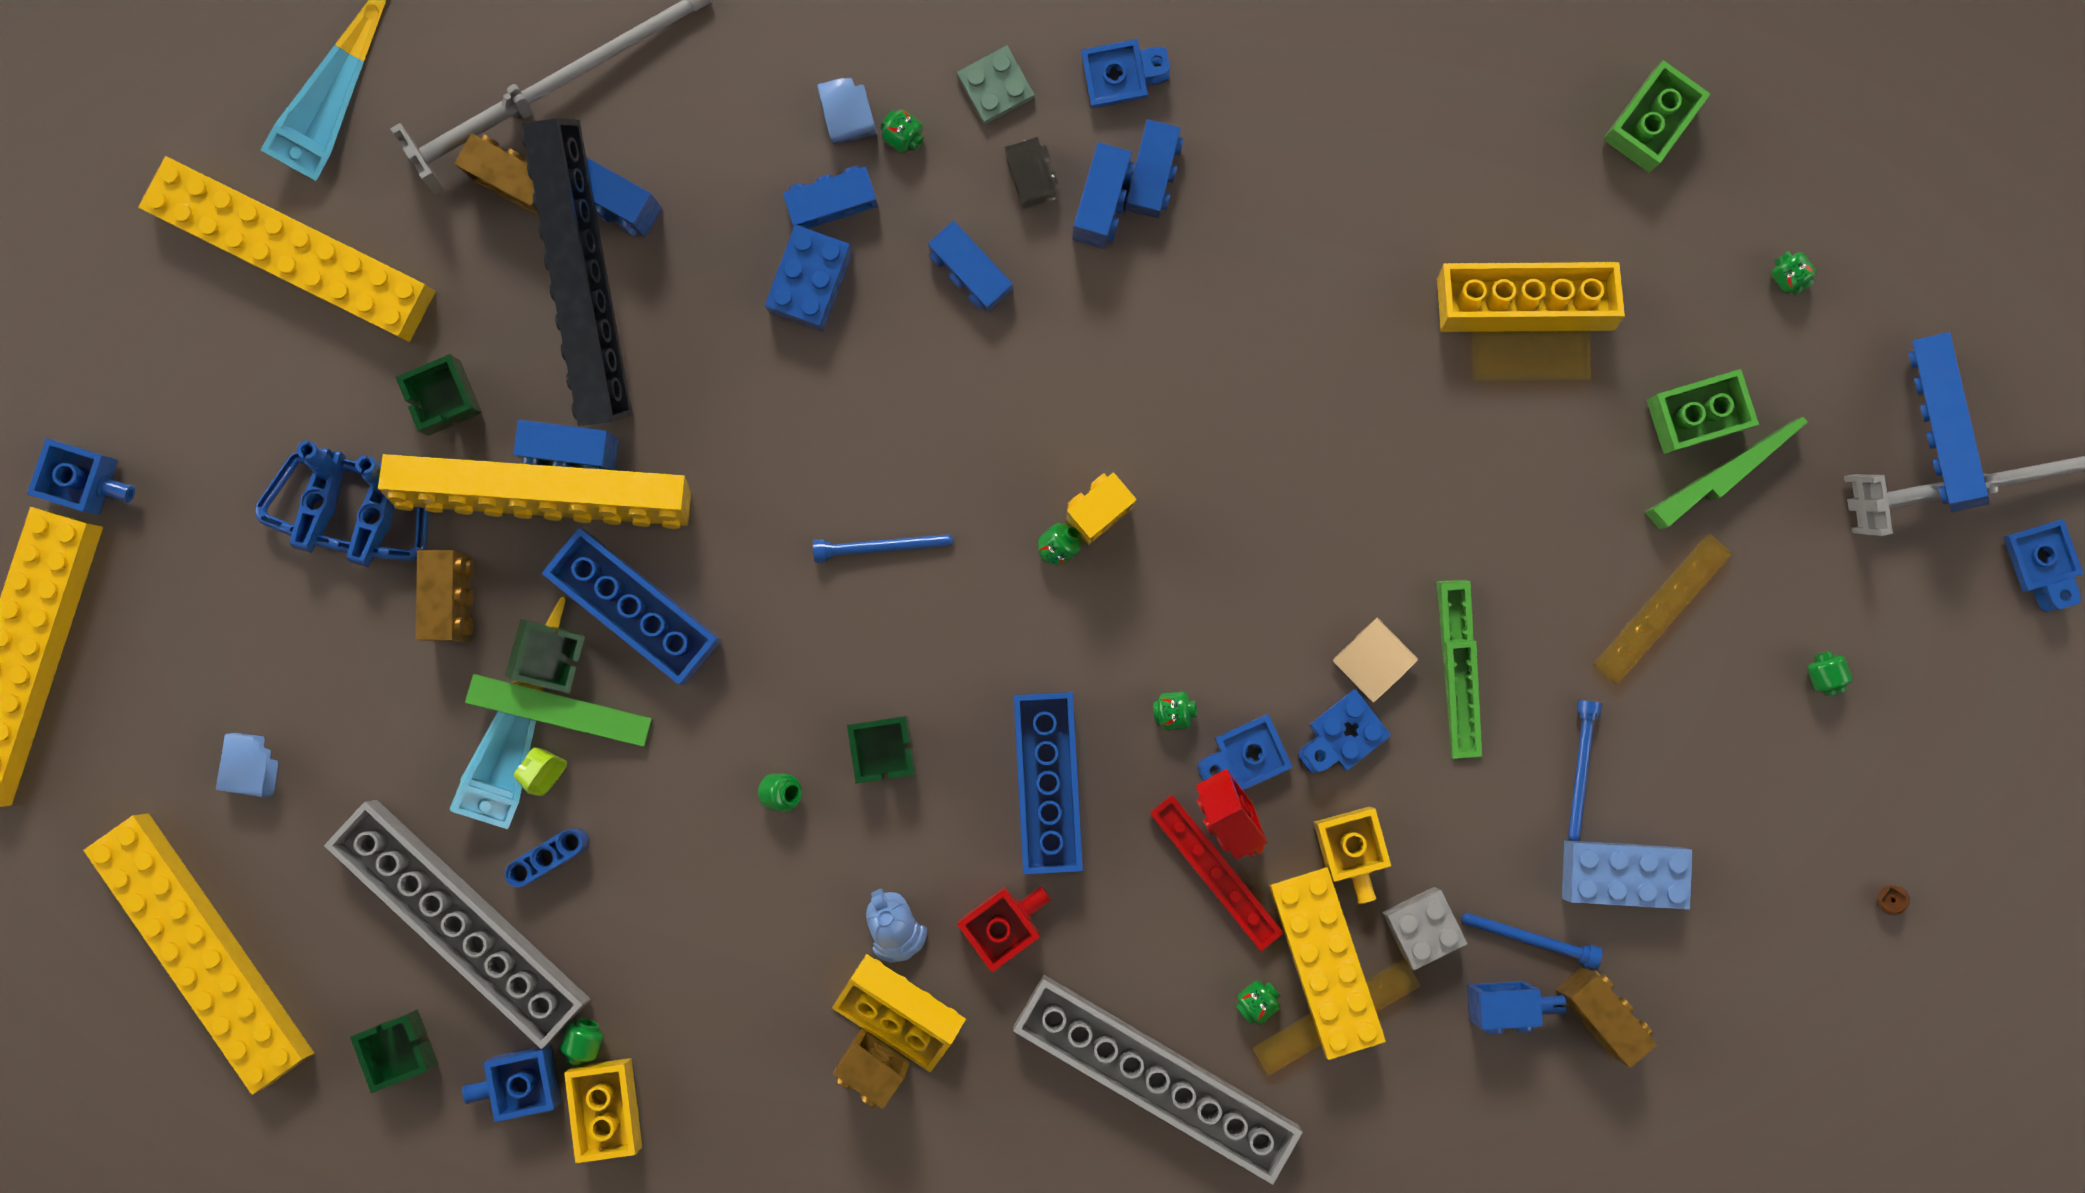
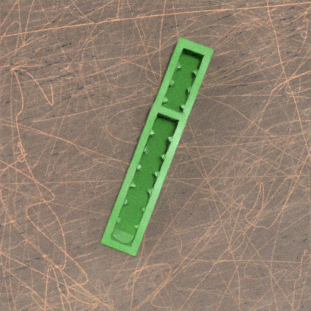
M1801 417L1787 423L1645 511L1646 515L1659 529L1671 526L1705 495L1710 501L1721 498L1808 421Z
M1466 579L1436 581L1451 758L1482 757L1477 645L1473 639L1471 581Z
M476 674L472 676L465 703L472 706L645 747L652 718Z

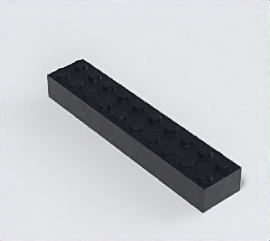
M554 118L522 123L521 140L524 148L527 149L529 159L527 172L533 181L535 192L533 194V204L539 213L540 219L538 231L540 238L544 241L546 251L544 263L546 269L550 272L551 278L550 295L552 300L555 301L557 310L555 323L557 329L561 332V355L567 364L566 382L573 396L572 414L577 420L578 426L614 422L633 414L580 120Z

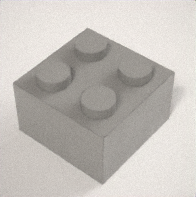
M1432 887L1382 912L1407 965L1413 970L1467 945L1442 890L1436 887Z

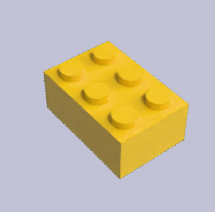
M1114 472L1108 477L1103 473L1091 483L1088 494L1084 496L1081 492L1068 503L1066 520L1078 530L1084 542L1090 545L1133 508L1137 499Z
M632 1058L577 1065L568 1069L564 1074L575 1163L636 1155L642 1148Z

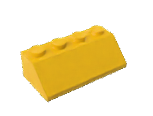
M867 954L832 1007V1009L928 1072L933 1070L951 1046L966 1020L954 1009L939 1002L930 993L916 987L905 977L898 975L884 966L882 962Z

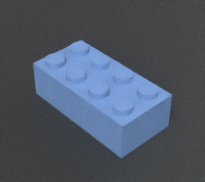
M1564 840L1563 900L1571 903L1690 910L1691 849L1670 846Z

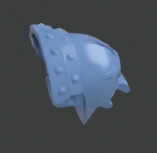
M882 888L871 893V902L866 910L867 924L874 940L873 953L879 959L889 963L908 960L922 949L927 938V927L920 926L916 922L909 905L900 894L895 892L884 893Z

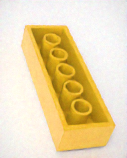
M1619 262L1443 264L1437 277L1441 332L1615 331L1625 316Z
M1328 867L1269 885L1325 1058L1330 1060L1386 1042Z

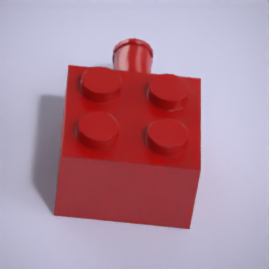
M1225 769L1197 784L1196 787L1200 797L1196 800L1201 811L1207 816L1203 819L1204 824L1211 835L1217 834V840L1221 848L1225 852L1229 850L1236 860L1245 855L1256 857L1254 850L1260 855L1264 845L1268 843L1253 802L1229 770Z
M1005 885L961 917L957 925L989 970L994 972L1040 938V932L1031 921V915L1048 902H1051L1052 899L1045 889L1039 886L1038 889L1023 900H1016Z

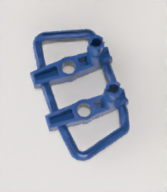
M309 440L302 441L297 447V452L288 457L255 506L257 520L267 527L290 535V545L294 549L312 553L315 546L348 553L347 560L351 564L367 568L374 558L407 562L417 560V550H426L429 511L421 507H417L415 545L412 549L380 547L386 533L391 528L395 506L378 489L381 463L375 462L371 456L368 458L367 455L360 456L357 461L346 459L342 452H332L327 448H318L314 442L311 441L310 443ZM305 463L313 471V474L305 492L301 496L295 524L269 515L267 510L298 464ZM344 470L362 474L363 479L370 485L364 502L358 510L351 542L322 535L330 518L335 514V505ZM324 500L323 505L319 509L313 510V506L317 501ZM380 514V519L376 523L369 524L372 516Z

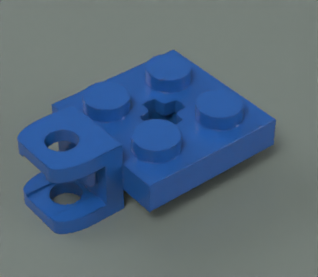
M1138 39L1081 50L1091 109L1148 98L1147 86L1164 83L1170 78L1168 53L1164 47L1140 50ZM1113 67H1116L1117 72L1123 73L1116 81L1106 76Z
M2064 519L2003 537L2022 592L2033 590L2037 604L2042 611L2060 610L2080 603L2081 595L2075 577L2084 573ZM2040 548L2042 552L2047 551L2049 557L2045 558L2046 563L2038 559L2037 554Z
M1353 689L1308 725L1317 737H1314L1301 748L1298 758L1310 773L1324 771L1336 762L1343 771H1348L1389 738L1391 734L1358 691ZM1346 722L1349 725H1355V737L1352 735L1346 737L1343 732L1346 730L1344 724ZM1315 753L1318 755V761L1315 759Z
M1265 714L1215 737L1214 740L1219 751L1203 758L1197 764L1203 781L1212 777L1210 768L1214 765L1217 768V773L1228 769L1243 790L1293 768L1269 714ZM1251 744L1254 748L1259 747L1261 751L1257 754L1258 760L1256 761L1252 758H1247L1245 754L1248 752V746Z

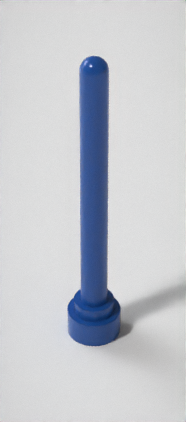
M949 534L831 544V541L825 542V539L813 540V554L815 563L827 562V559H832V556L950 546L954 539Z
M1578 700L1577 712H1580L1579 718H1582L1568 832V837L1572 841H1577L1581 834L1594 720H1598V714L1601 715L1603 703Z
M1464 913L1461 916V921L1465 925L1576 958L1579 963H1582L1583 967L1591 970H1597L1602 959V948L1591 944L1588 946L1583 945L1580 948L1473 914Z

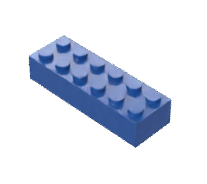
M578 528L542 572L546 578L678 685H686L722 641L710 629L585 529Z
M1073 692L1013 695L1023 874L1083 871Z

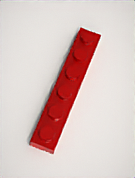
M1172 794L1149 812L1260 951H1263L1284 933Z

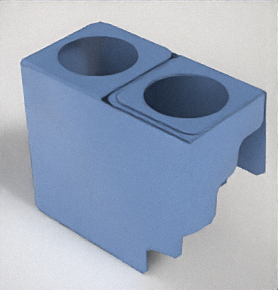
M840 78L817 85L829 135L834 145L877 135L864 85L855 86L852 78Z
M244 733L225 734L216 790L263 798L273 796L279 762L270 759L271 750L264 748V736Z

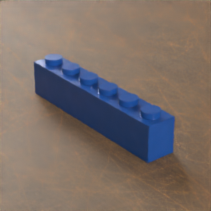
M1946 332L1913 340L1914 351L1908 353L1912 369L1919 368L1920 377L1914 378L1918 395L1924 394L1926 404L1920 405L1924 422L1931 421L1933 431L1926 433L1930 449L1937 448L1939 458L1932 459L1936 477L1943 475L1945 486L1939 487L1942 504L1949 503L1951 512L1990 505L1951 334Z

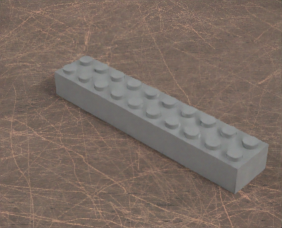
M378 800L365 801L324 845L539 1048L543 1049L550 1044L590 1001V998Z
M1044 974L1014 1024L1013 1032L1272 1185L1303 1133L1297 1123Z

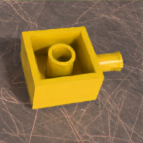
M1369 806L1314 821L1313 824L1325 867H1328L1332 881L1352 878L1359 904L1375 900L1376 896L1369 874L1372 871L1391 866L1376 809Z

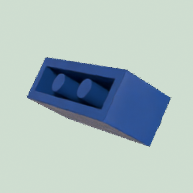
M1147 119L1126 202V211L1159 218L1160 210H1167L1170 193H1166L1165 190L1167 182L1173 183L1177 166L1172 165L1174 154L1180 155L1184 138L1179 137L1181 127Z
M860 166L849 167L843 171V174L834 177L831 174L823 175L817 178L815 183L808 185L804 183L795 184L788 188L789 191L783 192L793 227L798 225L810 229L879 207L866 166L862 168Z
M954 220L928 243L929 251L931 252L928 255L936 266L939 268L944 266L951 273L948 275V278L958 289L963 286L970 295L967 298L978 310L983 308L989 313L1013 291V283Z

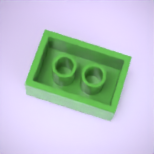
M1663 60L1651 72L1603 140L1650 173L1662 162L1708 99L1710 93Z
M1741 369L1662 392L1646 399L1663 454L1759 425Z

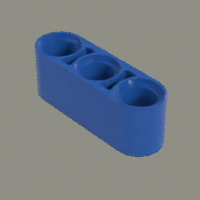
M580 828L562 831L511 862L505 869L506 881L514 887H522L533 883L584 852L589 845L588 834ZM570 834L575 835L579 841L578 847L575 850L567 845V838ZM545 849L549 850L553 855V861L550 865L545 864L541 858ZM519 865L524 866L527 870L525 880L519 879L516 874V869Z

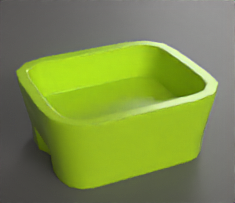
M535 747L527 754L522 764L514 772L513 777L528 794L544 796L561 776L568 762L547 750Z

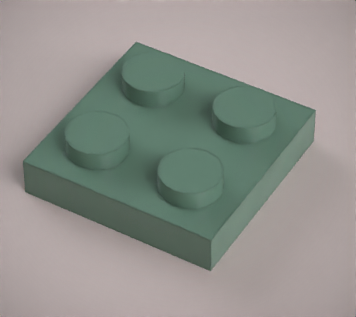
M1008 45L957 72L961 84L984 125L1035 98V94Z

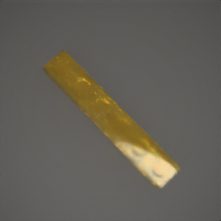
M1711 534L1706 535L1593 665L1614 684H1618L1732 553Z
M1404 959L1366 981L1376 1012L1420 987L1418 980ZM1309 1014L1254 1046L1252 1049L1269 1076L1317 1048L1321 1043L1312 1015Z

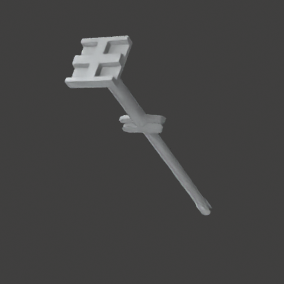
M681 0L523 91H520L517 84L510 85L506 89L508 93L503 95L502 101L418 148L401 123L390 129L401 143L410 161L416 167L421 179L435 195L444 190L429 163L466 143L471 133L478 136L511 116L515 118L520 115L523 118L531 116L533 111L529 104L689 13L698 11L712 3V0Z
M2085 456L1993 474H1983L1988 494L1999 492L1998 487L2085 471ZM1853 474L1844 476L1845 482H1852L1854 498L1847 499L1849 511H1856L1858 522L1857 527L1851 528L1852 533L1877 536L1893 534L1890 509L1941 500L1939 487L1945 486L1944 481L1887 492L1885 475Z

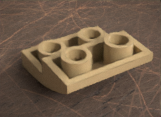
M1376 617L1332 661L1374 703L1417 662L1418 658Z

